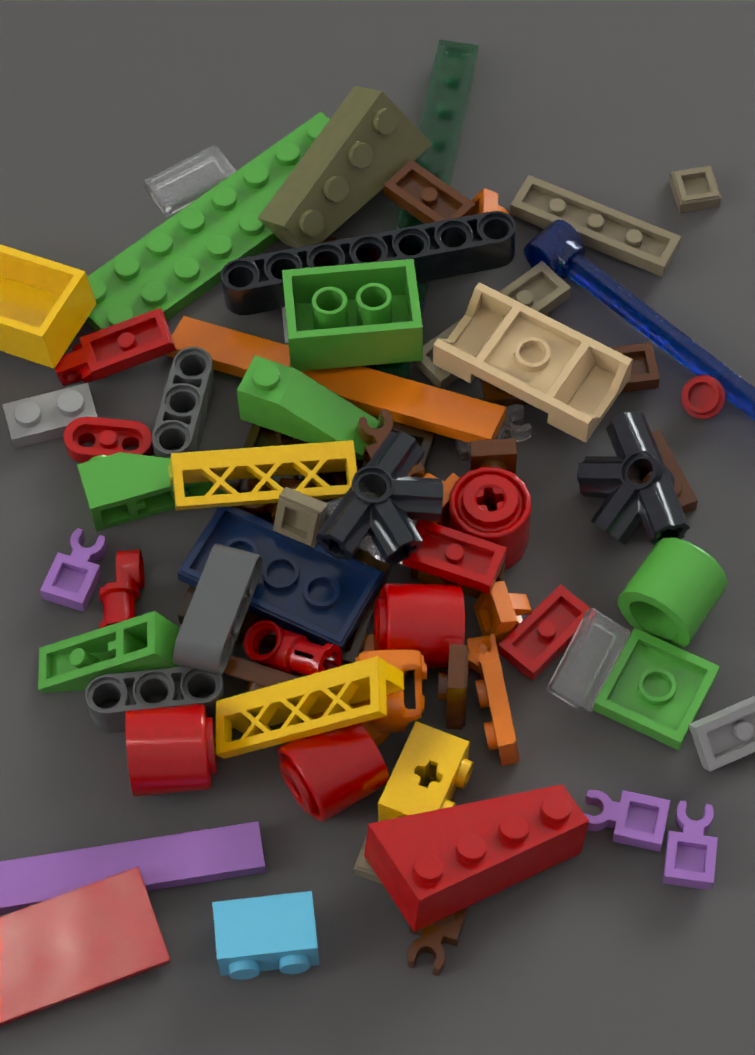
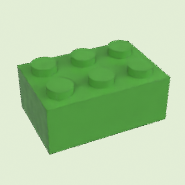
M414 259L282 270L290 365L292 368L299 371L423 361V326Z

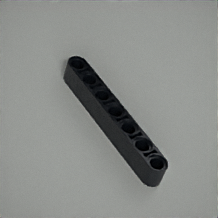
M491 211L235 259L227 263L221 271L225 304L228 310L240 316L282 309V307H285L282 270L414 259L417 283L501 268L512 262L515 257V222L507 213Z

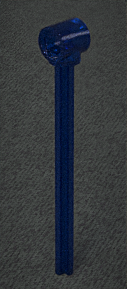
M556 219L525 245L524 255L532 268L543 261L561 279L569 276L695 375H707L718 380L725 390L726 399L755 420V388L585 258L583 241L578 232L569 223Z

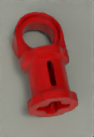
M141 549L117 551L116 582L107 583L99 589V600L103 603V621L99 623V629L135 617V604L140 600V590H144L145 587L144 562Z
M263 620L255 623L249 628L244 638V651L248 657L260 665L294 676L298 673L307 676L342 666V651L339 646L330 643L324 646L311 643L306 636L284 630L271 621ZM275 633L277 642L274 649L266 655H260L259 644L266 635Z

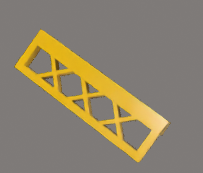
M349 440L171 453L168 469L170 484H173L175 509L189 510L278 503L279 495L284 488L271 479L275 476H305L306 478L293 490L318 500L343 498L351 487L353 477L357 472L354 441ZM346 471L347 485L330 486L317 476V473ZM257 478L260 480L251 492L245 493L237 492L226 483V480ZM208 481L214 483L205 496L185 497L184 483ZM310 482H312L313 484H315V485L317 486V487L306 488V486H307ZM266 485V486L269 487L272 491H260V490ZM219 488L226 493L214 495Z
M375 656L216 701V755L226 759L387 716L386 695L404 690L403 671L382 658ZM370 699L369 705L353 708L350 705ZM325 711L321 718L312 719L309 717V715ZM285 722L280 729L272 730L268 727ZM232 728L244 733L241 739L232 741Z

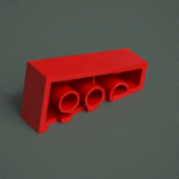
M563 784L369 823L364 857L412 930L416 932L580 854L589 820Z

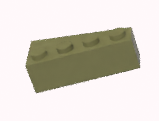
M354 86L258 219L284 244L298 248L322 243L383 189V185L410 160L415 161L433 144L383 91Z

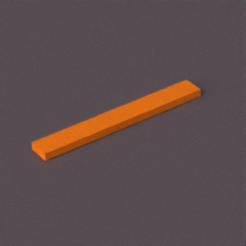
M183 316L172 334L177 351L167 354L168 357L174 358L182 349L199 347L210 354L213 370L241 378L244 377L255 355L291 367L289 345ZM363 366L300 371L370 415L379 417L380 410L386 409L392 415L394 422L467 443L474 440L496 439L506 419L505 406Z

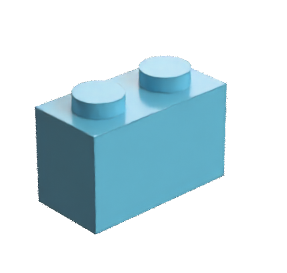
M312 891L212 902L217 962L221 976L230 975L232 979L246 980L257 977L261 971L280 969V972L284 974H298L309 970L310 966L320 965Z

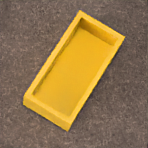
M0 244V351L55 369L97 304L87 274L83 270Z

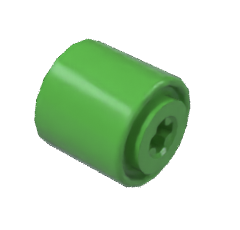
M663 538L654 545L618 597L617 604L622 615L631 626L676 647L683 648L689 645L725 592L728 581L724 570L717 561L703 549L678 538Z

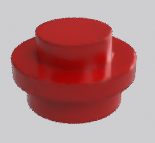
M700 375L690 379L681 392V403L684 410L693 418L700 420L711 419L718 415L726 401L725 390L721 383L707 375Z

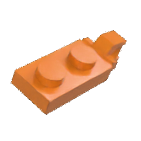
M490 634L472 639L468 638L469 668L481 674V680L475 681L480 709L490 707L492 721L483 723L489 751L498 749L501 766L516 764L520 761L495 635Z

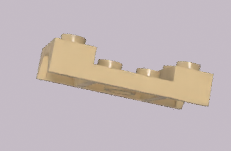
M480 282L474 288L465 315L447 339L437 338L433 344L434 365L469 383L475 377H478L548 413V424L585 443L629 381L633 359Z

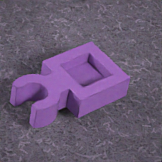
M77 528L70 538L71 555L58 552L40 589L42 599L85 612L102 575L100 565L95 563L100 561L106 554L105 536L99 535L95 545L86 548L82 546L85 540L83 530Z
M622 790L619 803L611 801L610 797L602 791H587L585 804L597 806L602 811L597 816L585 814L589 820L588 831L596 832L606 827L614 828L612 842L660 852L670 800Z
M680 801L675 814V823L681 832H668L662 884L712 890L718 837L704 836V834L708 832L714 817L713 806L706 804L703 818L694 821L686 815L687 802Z

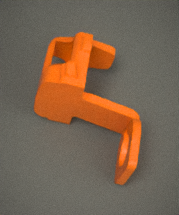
M370 634L367 637L364 652L359 653L358 657H356V662L378 656L403 671L404 684L405 677L408 676L410 671H414L415 709H407L405 707L404 690L386 695L387 716L367 722L374 723L379 733L404 732L409 722L420 719L422 712H424L425 696L422 694V679H427V664L424 663V655H421V652L417 650L375 651L374 635ZM367 700L357 702L358 707L367 705Z

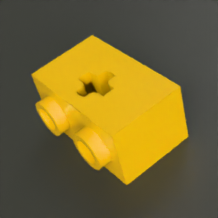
M416 721L378 802V822L456 806V803L451 801L457 787L463 789L466 787L474 767V762L468 760L469 741ZM429 779L432 780L428 788L423 787L428 783Z

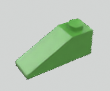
M256 355L237 389L241 420L308 443L353 440L355 457L361 461L365 459L363 456L365 447L371 444L363 441L358 434L359 418L364 416L368 425L372 428L379 429L380 427L379 420L299 370Z
M120 452L109 456L98 455L87 462L77 464L95 530H103L175 509L173 484H170L168 469L170 458ZM211 481L184 483L185 497L205 496L214 483ZM219 488L214 495L225 494V492Z
M156 611L40 647L38 690L43 693L86 690L88 684L93 679L106 674L182 667L173 662V651L180 627Z

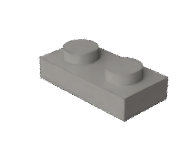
M88 383L2 404L14 449L64 437L66 427L73 420L80 417H97Z
M755 696L688 724L704 769L713 771L755 752Z

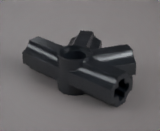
M638 410L635 412H623L613 417L606 430L616 456H585L584 461L579 463L577 480L580 493L584 497L607 498L591 522L623 545H625L641 521L650 542L654 545L663 538H684V534L690 529V526L674 489L675 478L671 470L663 462L645 415ZM652 472L650 479L643 483L645 476Z
M391 431L368 464L355 473L350 489L316 535V541L321 544L326 553L338 560L346 559L350 561L368 535L372 538L386 563H399L410 558L415 551L422 547L423 539L411 519L440 521L443 484L442 479L410 477L424 456V450L419 446L415 438L403 431L400 433ZM373 492L377 494L379 498L370 499L368 497H365L362 493Z

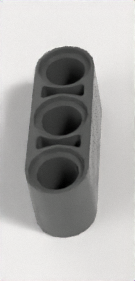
M187 347L179 351L173 359L152 433L155 457L170 458L171 453L199 451L215 392L212 359L210 354L202 348ZM182 410H190L186 413H178ZM171 447H181L177 450H167Z
M218 543L213 546L176 638L173 651L174 664L218 676L223 674L260 578L263 563L262 555Z
M182 666L98 676L88 684L85 691V699L92 724L98 730L104 733L125 732L126 711L203 704L206 708L207 718L212 717L213 721H215L216 701L225 699V692L221 675L218 676ZM203 689L213 691V694L207 698L201 699L193 696L196 692ZM153 695L166 696L163 701L156 704L146 702ZM106 700L119 701L117 705L109 709L99 707Z

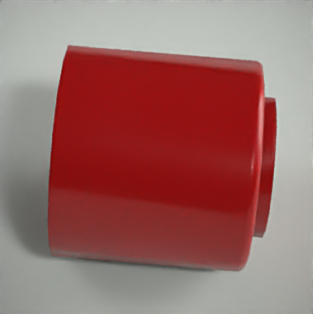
M481 467L467 472L455 482L449 494L448 528L507 547L504 560L505 570L511 568L522 559L528 547L531 517V495L525 483L514 473L499 467Z
M386 583L383 585L380 597L376 598L374 609L373 635L375 651L417 650L421 652V655H424V663L427 664V668L448 669L450 644L464 645L465 607L461 586Z
M203 704L126 711V748L133 797L208 790L212 788V775L217 774L213 719L212 717L207 718L206 708Z
M362 723L290 741L278 748L279 769L285 784L302 810L307 814H311L319 822L328 821L387 784L390 778L380 751Z

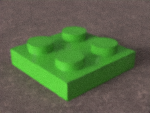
M634 627L594 702L593 711L676 750H680L690 731L688 724L695 721L718 676L720 666Z

